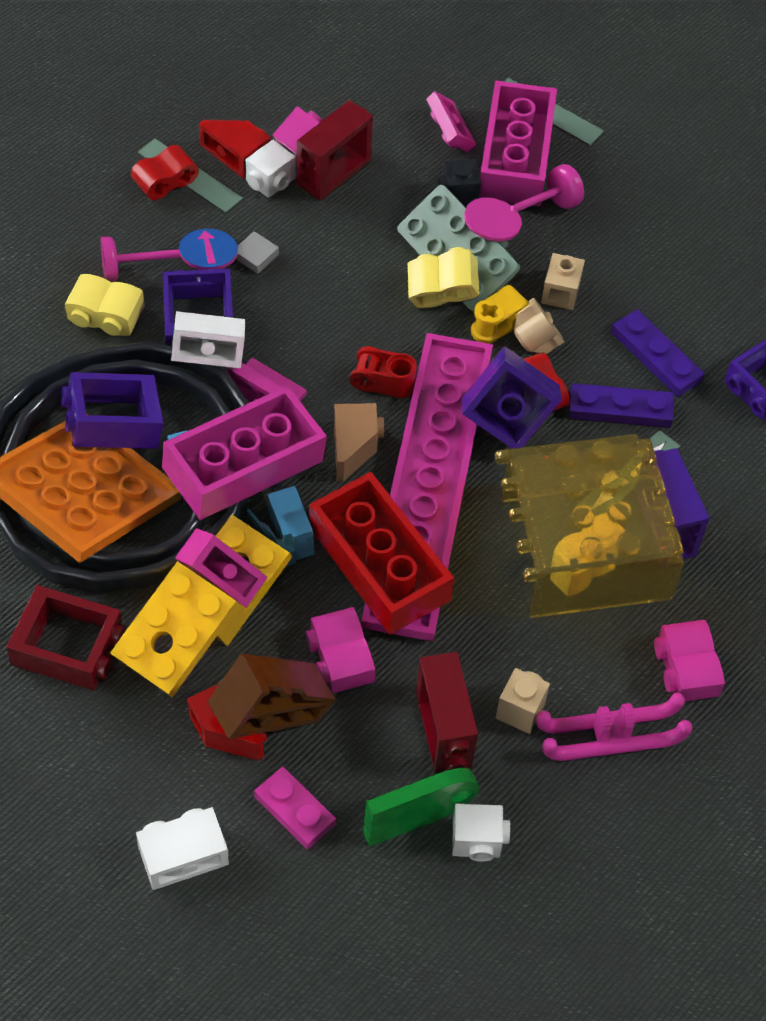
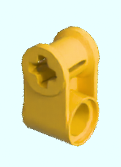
M511 285L504 286L497 293L479 301L474 309L476 320L471 326L472 337L478 342L488 344L497 341L514 330L517 313L528 306L529 302Z

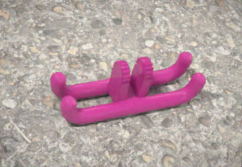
M674 693L668 701L658 705L633 708L632 704L627 703L622 704L620 710L609 711L608 707L604 706L598 707L597 712L593 714L563 718H551L548 711L542 710L536 716L537 727L542 731L554 734L594 729L597 739L594 742L558 746L555 739L547 738L542 744L543 753L551 760L568 761L673 746L682 742L691 734L692 724L688 720L680 721L674 729L638 736L631 735L635 723L665 719L679 712L685 703V698L681 693Z

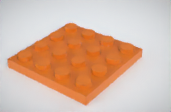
M65 421L0 457V499L79 563L182 498L181 493L169 477L131 448L74 447L72 432H66Z

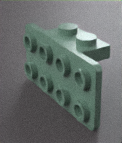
M439 185L399 224L398 231L419 255L432 254L440 256L455 247L471 250L478 259L479 296L462 302L474 312L476 304L497 293L518 273L520 266L505 249L509 245L507 241H490L473 233L465 223L464 212L466 207L444 185Z

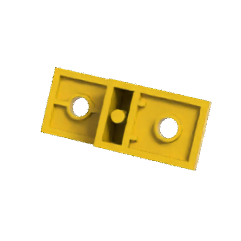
M234 515L229 517L216 537L241 557L249 558L250 564L268 577L249 605L243 607L236 600L177 561L110 652L118 660L171 697L175 695L215 638L226 646L230 644L292 558L290 552ZM163 635L172 636L173 644L171 649L166 653H156L155 643L157 639Z

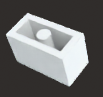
M176 311L171 361L241 368L245 339V319Z
M213 807L205 810L201 808L192 809L185 812L181 818L166 823L164 821H156L146 825L142 831L136 832L139 851L152 890L229 865L228 849Z

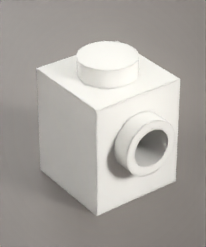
M275 140L270 141L246 159V181L251 188L259 190L268 198L276 192L284 190L296 178V156Z
M455 804L452 856L470 857V859L479 862L500 858L502 845L509 844L510 820H503V805Z

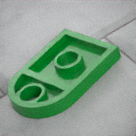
M467 768L447 770L366 801L363 835L368 846H374L445 818L454 813L455 804L470 803L476 797L480 788L473 772Z

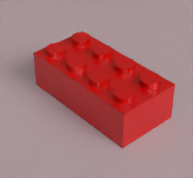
M372 472L309 504V522L313 534L389 635L451 601L454 584L453 575Z

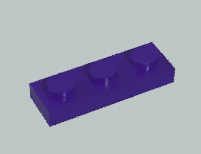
M638 309L612 325L611 333L677 398L703 381L705 373Z
M571 383L568 419L671 428L673 422V392Z

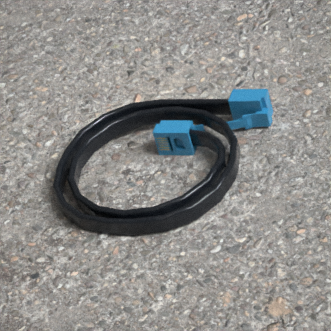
M149 341L107 346L70 356L29 375L0 404V444L10 421L41 393L19 415L3 455L27 442L31 430L62 401V388L69 385L71 372L154 375L155 383L180 388L210 407L216 417L231 412L217 390L181 369L184 368L193 371L222 389L235 409L249 402L229 373L219 366L171 361L172 346ZM187 430L172 435H168L167 438L169 440L182 433L187 432ZM281 482L269 487L271 492L267 494L269 514L277 538L268 524L260 522L250 509H247V516L262 535L290 552L292 558L286 566L296 564V560L315 554L312 527L295 486L283 489ZM246 499L229 506L227 512L208 533L216 536L231 515L240 519ZM0 501V531L18 560L52 583L96 593L148 587L162 582L176 564L177 560L175 557L196 528L203 529L206 518L199 520L193 511L189 522L175 537L155 547L118 552L98 551L79 563L13 509L30 539L65 563L106 571L95 573L54 564L23 543L3 511Z

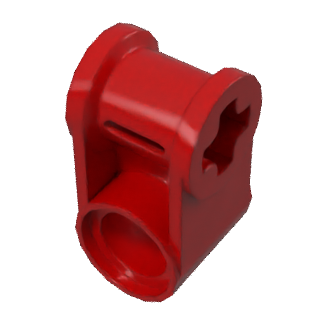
M369 346L359 349L356 370L351 372L349 378L350 384L363 392H375L396 398H406L413 394L417 363L412 356L405 353L379 350Z

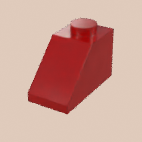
M203 120L199 123L200 146L243 179L246 178V159L271 141L269 135L263 129L257 128L249 121Z

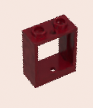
M348 100L297 140V185L321 201L370 162L373 115L365 108Z
M36 585L6 649L12 666L95 691L100 678L105 679L110 671L112 663L110 652L126 632V627L122 625L121 612L118 609ZM52 612L102 627L87 662L36 647Z
M458 652L420 657L416 697L434 773L439 774L456 768H472L478 732Z

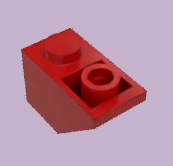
M217 685L187 698L189 717L206 747L253 760L264 758V742L267 741L265 732L228 739L208 703V700L217 689Z

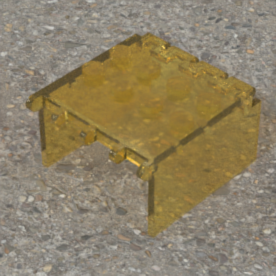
M637 434L506 449L495 453L496 463L507 464L505 478L501 481L503 489L502 500L503 502L519 501L520 507L513 508L508 512L510 521H524L528 539H522L516 543L517 551L519 553L531 552L535 567L523 571L526 582H535L529 610L531 618L672 600L684 565L683 556H680L684 550L676 527H673L675 525L669 499L667 496H664L666 489L658 466H655L658 462L650 439L638 440Z

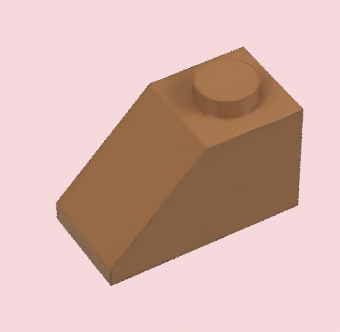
M376 403L334 404L336 482L345 481L377 452L378 438H384V418L377 417Z

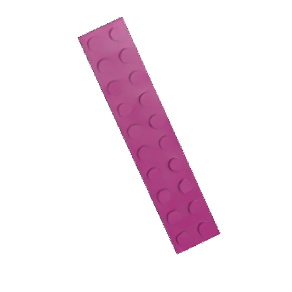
M427 333L390 496L448 569L477 424L462 414V397L490 364L493 344ZM365 603L361 628L388 633ZM440 607L393 634L434 641Z

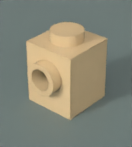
M553 253L545 279L541 303L574 310L585 260Z
M515 668L499 698L496 719L530 734L536 723L537 714L542 711L545 705L550 683L544 681L541 676L534 672H524Z

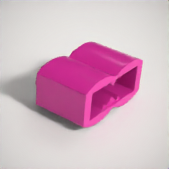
M354 607L311 618V630L306 631L308 646L311 653L318 652L321 661L316 662V667L324 681L328 683L332 694L374 683L375 666Z
M706 620L662 625L659 637L654 640V648L657 659H663L667 669L664 670V684L667 692H672L673 694L681 693L685 701L720 697L725 680Z

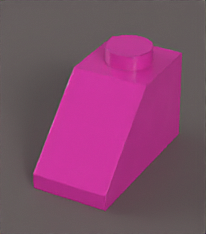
M197 528L175 557L181 564L236 600L243 607L249 605L268 578L215 535Z

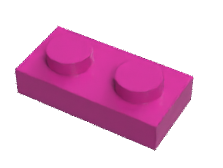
M434 91L426 100L432 110L430 113L431 117L440 125L443 131L441 134L443 140L451 148L458 147L468 153L476 143L456 104L449 98Z
M283 766L254 790V797L307 850L336 825V818Z

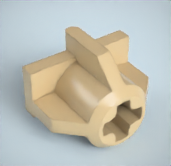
M532 298L528 301L529 305L517 313L514 334L526 351L544 352L547 354L563 344L564 340L553 324L551 313H545L535 298Z

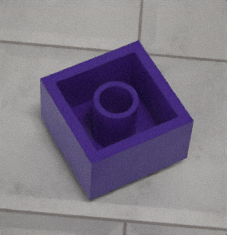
M504 346L462 397V414L507 446L519 452L562 401L560 385Z

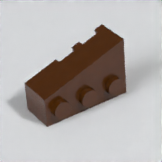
M241 653L226 676L219 681L217 689L208 700V703L228 739L317 723L336 699L314 663Z

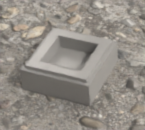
M254 231L238 245L236 260L258 274L279 255V247Z

